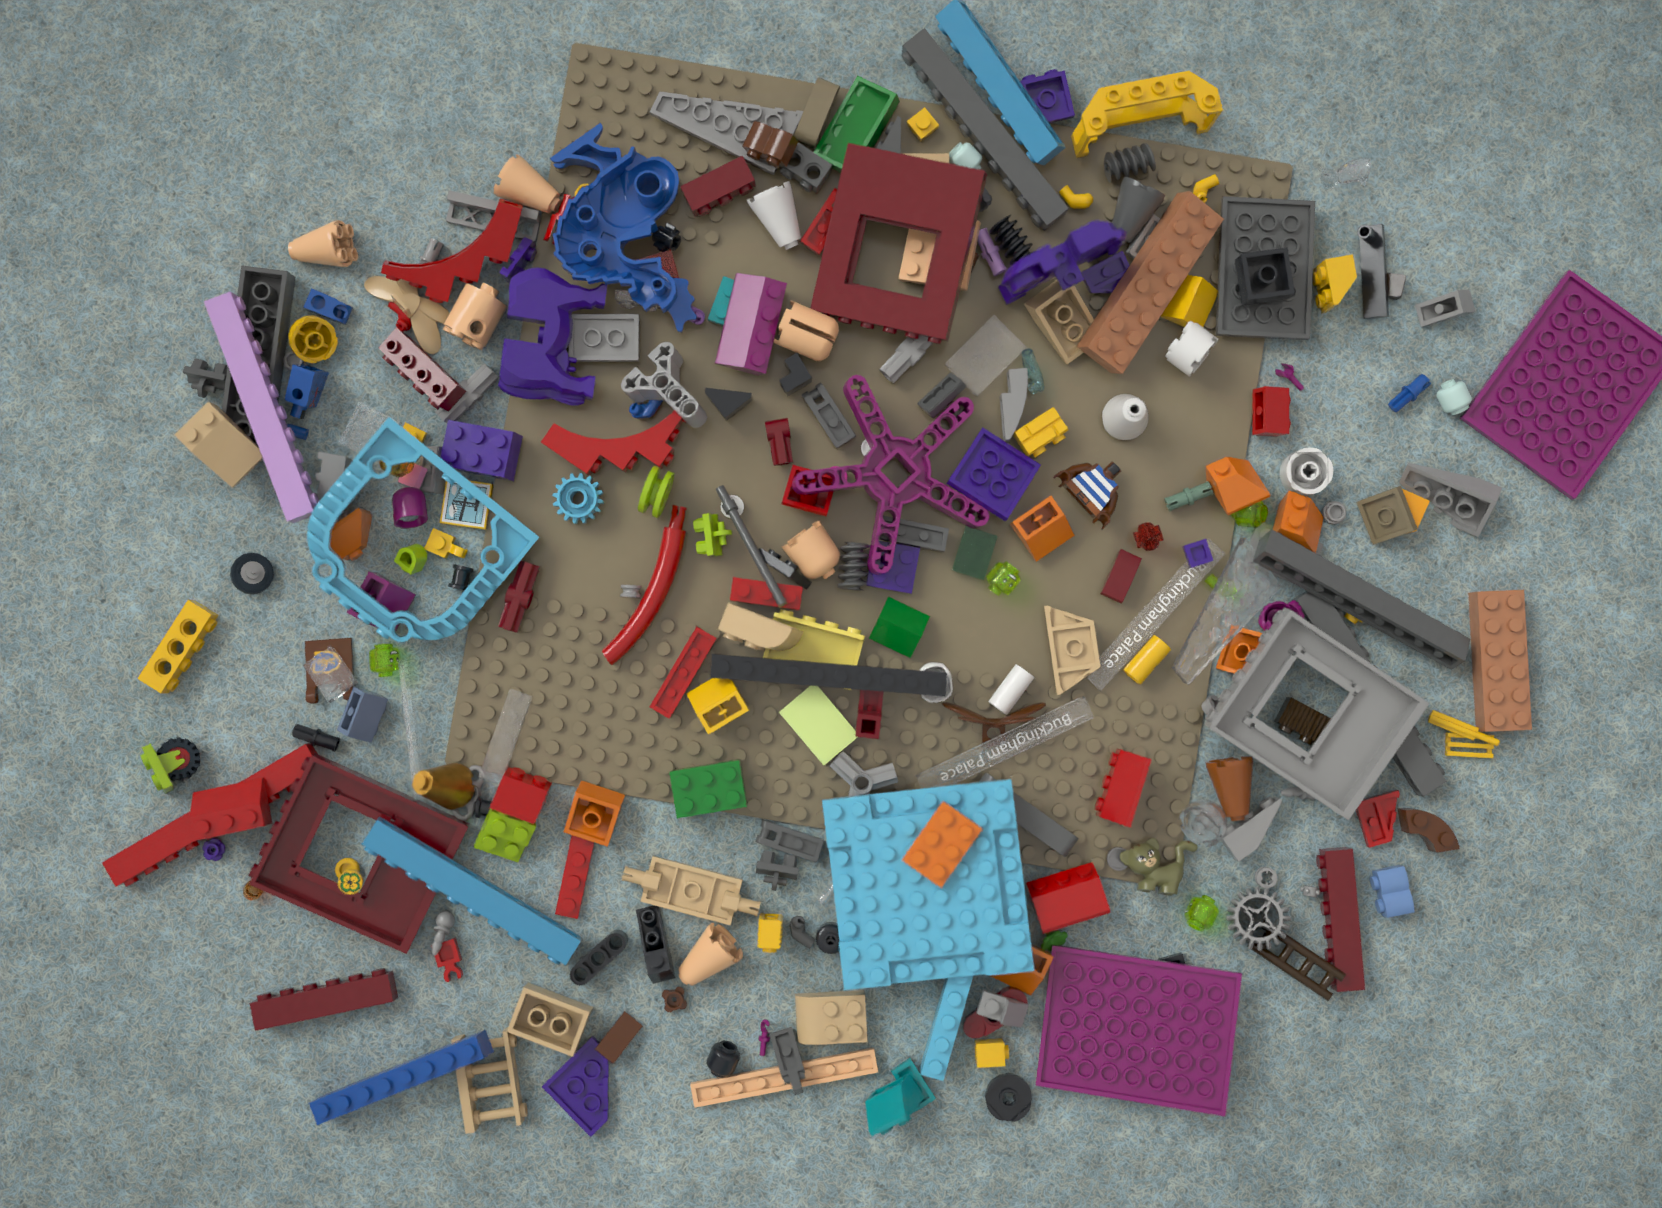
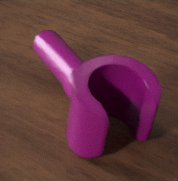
M1281 363L1284 367V372L1276 369V375L1288 378L1299 391L1303 390L1304 386L1294 376V367L1290 364Z

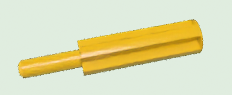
M1432 710L1428 717V723L1473 741L1477 738L1495 746H1498L1500 743L1499 739L1479 732L1478 727L1438 711Z

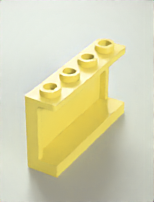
M780 609V613L774 612L773 620L804 632L794 647L784 651L765 648L762 658L846 665L858 664L865 638L864 635H860L862 630L848 627L847 631L838 629L839 624L825 621V625L815 623L816 618L806 615L799 619L793 617L794 612Z

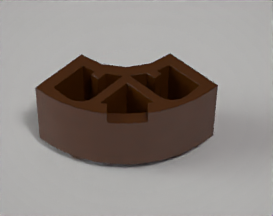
M1397 808L1401 831L1419 835L1425 841L1429 851L1439 853L1460 849L1454 832L1438 816L1414 808Z

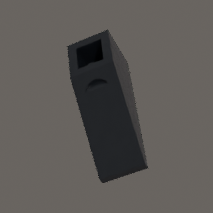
M653 905L637 909L636 914L648 977L653 984L676 978L659 906Z

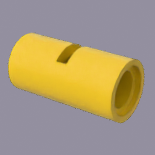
M1153 635L1125 666L1123 671L1133 681L1141 685L1153 672L1154 668L1168 655L1171 648L1159 637Z

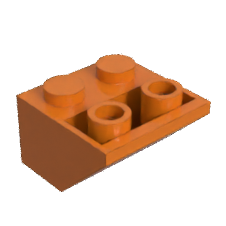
M1049 496L1010 523L1036 562L1075 536L1065 514L1052 496Z
M1031 944L1034 971L990 976L1011 987H1016L1031 996L1044 979L1054 957L1050 952Z

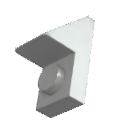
M983 990L976 1013L998 1020L1001 1025L1022 1027L1028 1004Z

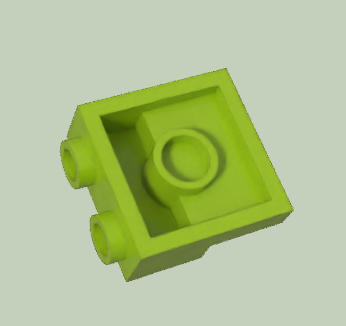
M489 809L474 843V848L519 862L525 846H528L535 831L536 822L532 824Z

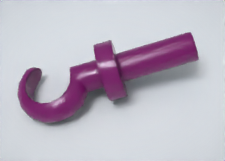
M766 1019L760 1025L762 1035L758 1038L761 1041L760 1056H765L766 1044L770 1041L765 1024L769 1026L770 1023Z

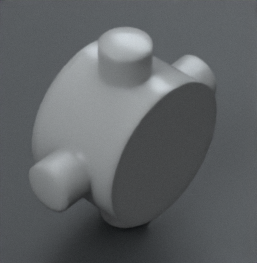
M1304 885L1300 889L1305 896L1317 897V895L1321 894L1318 887Z

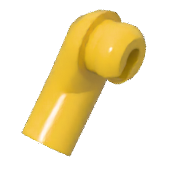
M1213 174L1196 182L1192 193L1206 203L1208 189L1219 185L1218 177Z

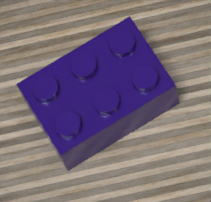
M448 420L440 458L457 471L514 481L523 436L513 431Z

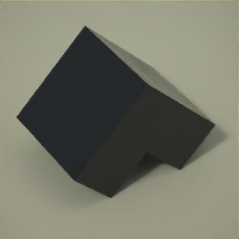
M797 353L784 360L790 374L779 380L787 397L812 383V377Z

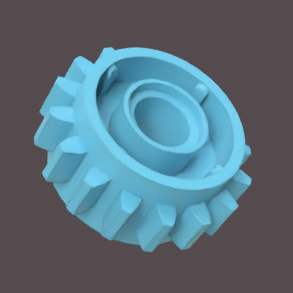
M571 473L570 479L562 478V485L556 484L555 487L558 489V492L553 493L552 496L557 498V501L553 503V506L560 508L557 511L558 515L565 513L564 520L568 521L572 518L573 523L577 524L578 520L581 519L585 524L588 517L594 520V513L601 512L598 506L599 504H604V501L599 496L604 493L602 490H597L600 485L598 482L591 483L593 480L591 476L584 479L583 473H580L578 477ZM579 492L583 493V502L579 505L574 504L573 496Z

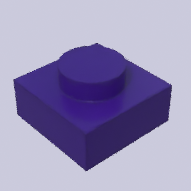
M1206 539L1182 546L1189 568L1214 561Z

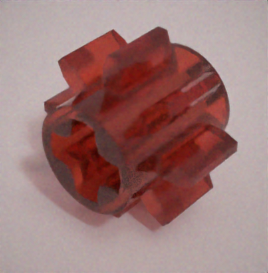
M1151 522L1142 523L1138 526V532H1133L1137 548L1142 547L1146 551L1155 550L1159 546V541H1164L1160 526H1154Z

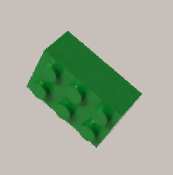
M740 759L676 769L669 772L677 818L743 808L748 805Z

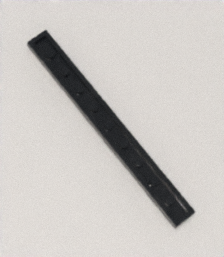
M712 654L710 678L945 696L947 673Z

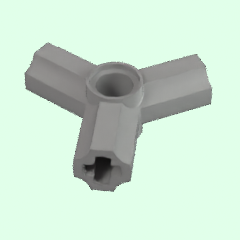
M842 751L829 765L850 785L848 796L870 794L871 790L898 783L893 763L864 771L851 757ZM862 776L868 779L866 787L859 788L856 786L855 781L858 777Z

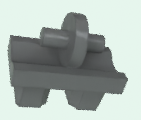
M195 358L190 367H184L183 373L187 374L188 383H192L191 388L197 390L198 396L205 398L209 392L215 393L216 389H225L228 367L226 364H215L212 372L207 370L209 365L206 361Z
M764 850L760 861H757L756 873L764 874L763 882L771 883V890L776 891L777 885L786 886L787 879L783 878L797 880L799 870L797 868V856L784 855L783 865L774 864L775 853Z

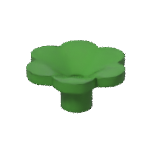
M1051 931L1045 933L1047 937L1043 939L1041 948L1042 950L1048 949V951H1052V945H1063L1068 937L1067 932Z

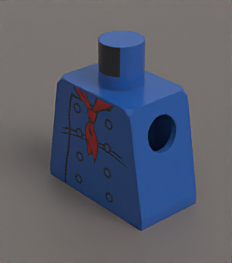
M310 365L292 366L285 394V400L293 403L290 412L291 416L304 419L307 408L317 407L329 372Z

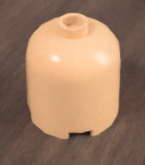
M817 520L808 530L803 529L787 541V544L783 545L782 549L793 563L799 567L798 569L806 578L817 579L822 576L826 579L836 572L834 567L840 560V552L821 522Z

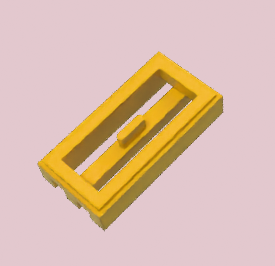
M1446 732V756L1494 757L1492 753L1494 745L1490 743L1451 742V737H1466ZM1451 747L1485 748L1486 753L1450 751Z

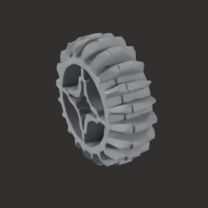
M1258 886L1255 887V894L1251 893L1250 888H1246V897L1241 892L1237 894L1241 900L1240 902L1236 899L1231 900V903L1236 908H1227L1228 912L1234 914V916L1226 917V921H1234V924L1228 926V930L1236 929L1237 932L1232 937L1235 939L1241 935L1243 938L1239 944L1243 945L1246 940L1249 941L1248 949L1250 950L1253 948L1254 943H1257L1258 951L1262 950V943H1265L1268 950L1272 948L1270 941H1273L1278 946L1280 941L1277 939V936L1283 939L1286 938V934L1281 930H1290L1289 925L1283 924L1284 921H1291L1290 916H1283V913L1289 911V907L1281 909L1280 905L1285 900L1282 898L1276 902L1274 899L1278 895L1277 892H1274L1271 897L1267 896L1269 888H1265L1263 894H1260ZM1252 900L1265 901V904L1260 909H1253L1244 905ZM1271 906H1273L1278 915L1277 927L1267 917ZM1265 909L1264 917L1262 918L1265 919V923L1259 922L1254 928H1251L1255 919L1252 918V915H1259ZM1239 911L1245 913L1244 915L1250 920V925L1246 931L1242 929L1239 923ZM1258 928H1264L1272 932L1271 935L1263 938L1251 936Z

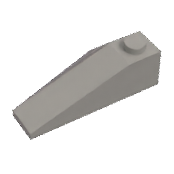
M1412 463L1407 464L1399 481L1411 493L1434 504L1433 510L1436 513L1440 514L1443 511L1452 519L1450 523L1454 527L1479 537L1502 490V487L1480 478Z

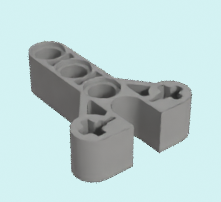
M663 342L648 355L657 366L656 372L652 376H645L635 367L624 377L621 388L635 403H641L645 400H664L689 426L693 428L701 427L706 422L707 414L699 403L680 385L679 368L683 363V357L673 344Z

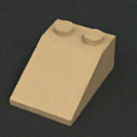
M1055 280L1024 303V305L1065 364H1069L1084 353L1077 348V345L1094 319L1076 287L1072 286L1063 291L1058 281Z
M207 402L175 434L197 458L232 488L263 459L259 447L218 405Z

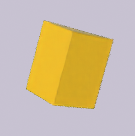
M1187 275L1160 317L1182 327H1185L1190 321L1204 327L1217 298L1218 290L1203 277Z

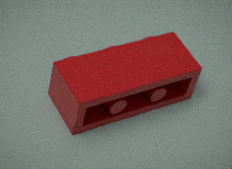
M733 577L730 601L800 611L803 587L777 583L787 602L785 606L778 607L765 581Z

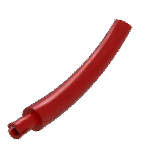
M672 505L669 527L663 528L658 558L648 587L629 621L602 650L610 665H614L641 638L654 620L670 590L680 562L687 532L682 530L686 507L680 506L679 510V506Z

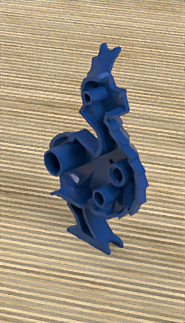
M599 123L550 158L555 163L553 165L557 169L578 165L601 172L590 185H586L585 188L582 187L573 200L568 199L563 215L559 216L557 232L553 233L556 249L553 254L562 263V268L572 275L573 280L587 281L588 284L604 282L605 284L620 283L621 286H632L628 291L633 301L641 305L645 312L649 311L654 305L660 306L663 313L669 311L677 331L681 333L686 321L697 319L696 314L691 308L695 299L688 292V280L672 278L662 269L661 257L631 260L623 255V249L629 241L649 237L652 233L658 231L655 221L668 211L678 194V172L666 159L659 156L646 158L637 153L634 146H631L629 153L622 157L620 148L601 147L596 144L603 131V126ZM591 249L597 250V253H596L595 256H593V257H587V256H586V253H587L589 250H591Z

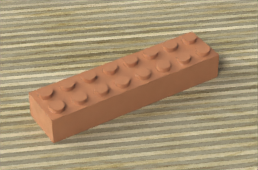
M1191 191L1177 193L1084 334L1077 348L1110 373L1123 374L1224 219Z

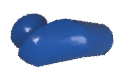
M649 400L647 404L633 403L629 407V412L637 419L650 418L663 400Z

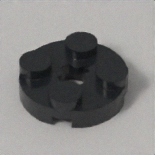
M1005 1073L996 1076L990 1081L985 1091V1100L989 1112L996 1119L1015 1122L1025 1117L1029 1112L1032 1094L1029 1085L1023 1078L1012 1073ZM1004 1093H1014L1012 1096L1014 1101L1012 1103L1009 1101L1004 1103L1002 1101Z

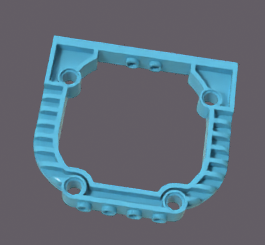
M390 417L387 418L315 506L307 529L308 546L315 561L312 573L314 578L321 583L319 587L329 595L332 593L340 598L338 602L346 609L350 610L353 608L359 612L357 617L364 623L369 625L371 622L377 626L378 629L376 631L387 640L391 637L397 642H405L411 637L420 640H437L449 637L463 629L539 538L534 532ZM421 456L444 473L441 477L448 483L453 485L456 482L462 487L460 492L468 499L472 500L475 497L496 514L490 522L492 544L486 546L481 552L483 568L450 608L441 615L426 620H421L409 611H390L345 576L346 567L344 561L331 550L332 530L338 518L373 477L376 479L387 478L392 472V466L417 462ZM382 460L385 462L386 470L384 473H375L373 465L376 461ZM495 550L499 553V560L496 563H489L486 560L485 556L488 551ZM322 564H328L332 568V574L329 577H324L320 574L319 568ZM403 623L407 625L409 629L408 634L405 636L398 635L395 631L397 624Z

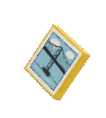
M446 481L440 523L486 530L489 509L475 497L470 500L460 492L462 487L456 482L451 485ZM470 481L492 498L493 484Z

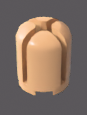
M791 300L790 305L793 307L791 310L786 308L778 327L780 338L779 340L774 339L773 343L815 361L826 359L832 350L833 343H835L839 332L838 322L832 317Z

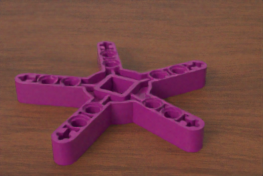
M861 375L850 377L843 386V392L870 447V450L863 458L862 464L803 471L795 476L792 481L793 490L800 495L864 488L867 494L878 502L867 562L869 571L875 575L888 572L892 567L903 505L919 499L970 528L981 527L989 520L987 509L931 477V464L928 457L973 413V402L967 397L958 398L914 440L905 437H893L866 379ZM853 384L859 385L860 388L852 390L851 386ZM862 395L865 396V397H862L861 399H859L858 401H856V398H857L858 396H859V397H861ZM861 403H866L869 405V414H865L861 411ZM962 405L964 407L963 412L955 417L953 413ZM941 419L948 421L949 430H944L941 427ZM872 424L879 426L881 430L880 435H875L871 432L870 426ZM925 435H929L932 437V446H928L927 444H925ZM894 456L911 473L898 487L880 470ZM846 472H851L855 475L854 483L846 481ZM826 474L832 478L831 486H826L822 483V475ZM802 478L806 482L815 479V483H810L805 488L802 484L799 485V481ZM932 489L940 491V500H935L932 497ZM953 500H957L961 504L959 512L952 508ZM884 512H889L892 515L893 521L891 524L883 520ZM977 512L980 520L974 521L975 516L972 514ZM880 535L888 537L889 544L887 547L879 543ZM881 558L884 566L879 569V565L875 564V561Z

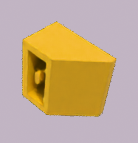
M1353 254L1325 259L1313 269L1312 284L1316 286L1318 293L1315 296L1317 308L1321 309V314L1327 313L1337 306L1356 280L1357 274Z
M712 678L686 693L708 735L750 710L732 679Z

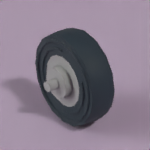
M258 553L242 554L234 561L230 571V577L234 586L245 594L253 595L266 590L272 583L274 570L270 561Z

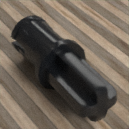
M296 724L292 731L293 737L309 742L312 746L318 745L333 752L337 750L340 742L339 737L323 733L321 729L315 730L300 724Z

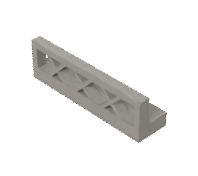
M449 190L447 200L450 205L446 222L484 231L490 221L481 225L476 222L474 216L480 212H486L492 219L491 214L495 213L498 201ZM455 206L464 207L469 215L461 220L453 218ZM522 207L520 221L517 226L518 233H515L514 238L523 239L526 237L536 243L542 217L541 213L537 210ZM525 222L534 223L532 236L522 234L518 227Z

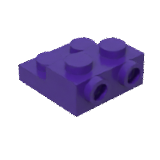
M1057 69L1045 72L1042 76L1036 77L1032 74L1022 78L1021 84L1049 123L1075 117L1065 70L1058 72Z

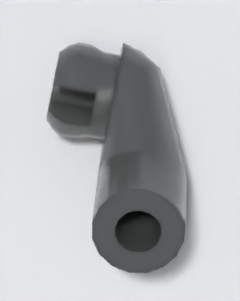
M802 916L793 917L790 921L792 938L810 949L815 938L805 932V920Z

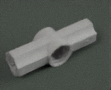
M919 335V339L907 337L895 350L896 353L879 369L880 372L894 384L910 366L913 367L924 356L925 351L933 343L928 342V337Z
M484 363L468 380L465 379L459 383L467 392L448 412L440 407L439 410L435 411L436 414L446 424L448 420L457 421L467 410L473 409L477 401L480 402L482 400L483 394L499 377Z

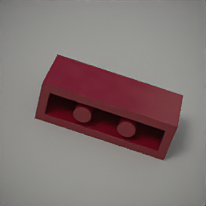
M742 155L680 187L694 217L697 215L701 217L709 214L712 211L711 208L719 204L720 206L732 202V198L739 194L745 196L751 193L753 188L756 187V183Z

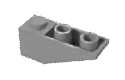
M1268 797L1259 803L1261 807L1254 812L1249 810V814L1245 815L1244 820L1239 821L1235 825L1230 823L1221 830L1222 834L1218 837L1234 860L1239 862L1258 849L1282 803L1280 798L1274 797L1272 799Z

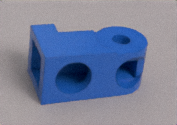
M312 288L303 307L309 312L346 325L353 309L351 306Z

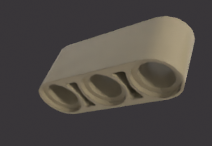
M819 77L817 78L794 134L799 142L816 148L838 96L839 85Z

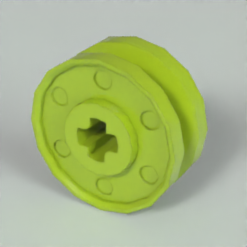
M652 467L640 496L638 512L645 513L649 506L652 505V517L658 519L661 516L673 485L674 472L668 471L663 479H659L660 467Z

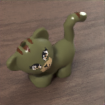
M1150 838L1145 843H1139L1130 850L1121 852L1120 860L1125 866H1129L1134 873L1145 877V879L1138 882L1137 891L1150 893V891H1155L1157 886L1158 894L1172 896L1177 894L1179 884L1184 875V850L1195 852L1198 847L1192 841H1181L1175 846L1176 861L1166 866H1160L1159 843L1156 838Z

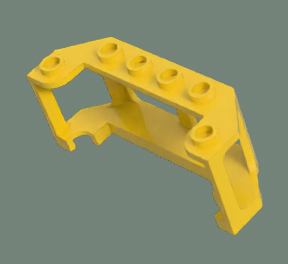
M1191 71L1101 87L1081 115V121L1071 135L1076 158L1088 156V144L1090 142L1096 143L1097 136L1102 135L1106 129L1181 115L1183 126L1192 122L1197 126V134L1206 133L1223 111L1219 92L1215 86ZM1194 94L1195 101L1188 97V95Z

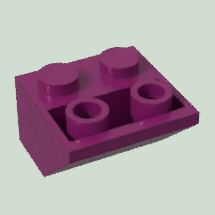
M369 571L361 585L363 590L392 612L399 610L408 611L416 596L415 593L375 572ZM351 608L346 612L358 618L357 615L359 614V612H357L355 609ZM370 622L369 625L378 628L377 626H375L373 623ZM400 624L396 625L395 631H397Z

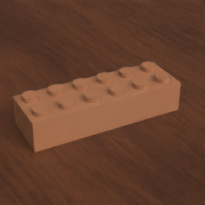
M1524 590L1468 593L1475 725L1479 728L1478 731L1482 732L1532 730Z

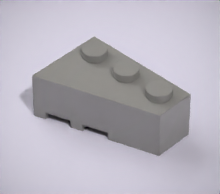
M318 451V459H322L321 473L316 472L315 480L319 481L316 494L319 501L352 463V459ZM348 507L340 515L337 522L350 514Z

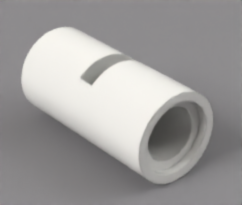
M1015 664L988 702L1005 715H1008L1034 677Z

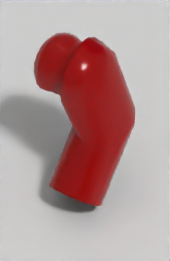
M390 302L388 308L398 314L396 327L401 331H408L412 327L411 319L394 302Z

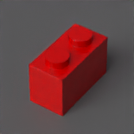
M1264 386L1253 389L1252 435L1282 436L1289 434L1291 425L1289 419V405L1291 402L1289 388Z

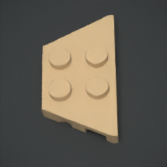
M1044 606L1057 695H1061L1101 667L1093 620L1050 606Z

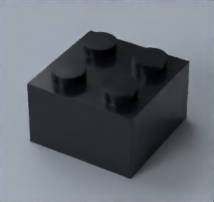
M1288 247L1243 253L1235 259L1242 306L1287 300L1295 294Z

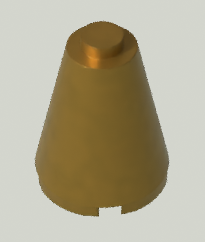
M450 763L419 771L415 774L412 781L413 789L416 793L449 810L466 806L470 802L475 789V785H472V772L465 765Z

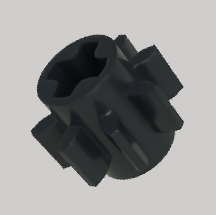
M666 223L665 227L658 226V231L652 235V240L655 242L653 246L665 254L668 253V250L675 251L681 243L680 231L669 223Z

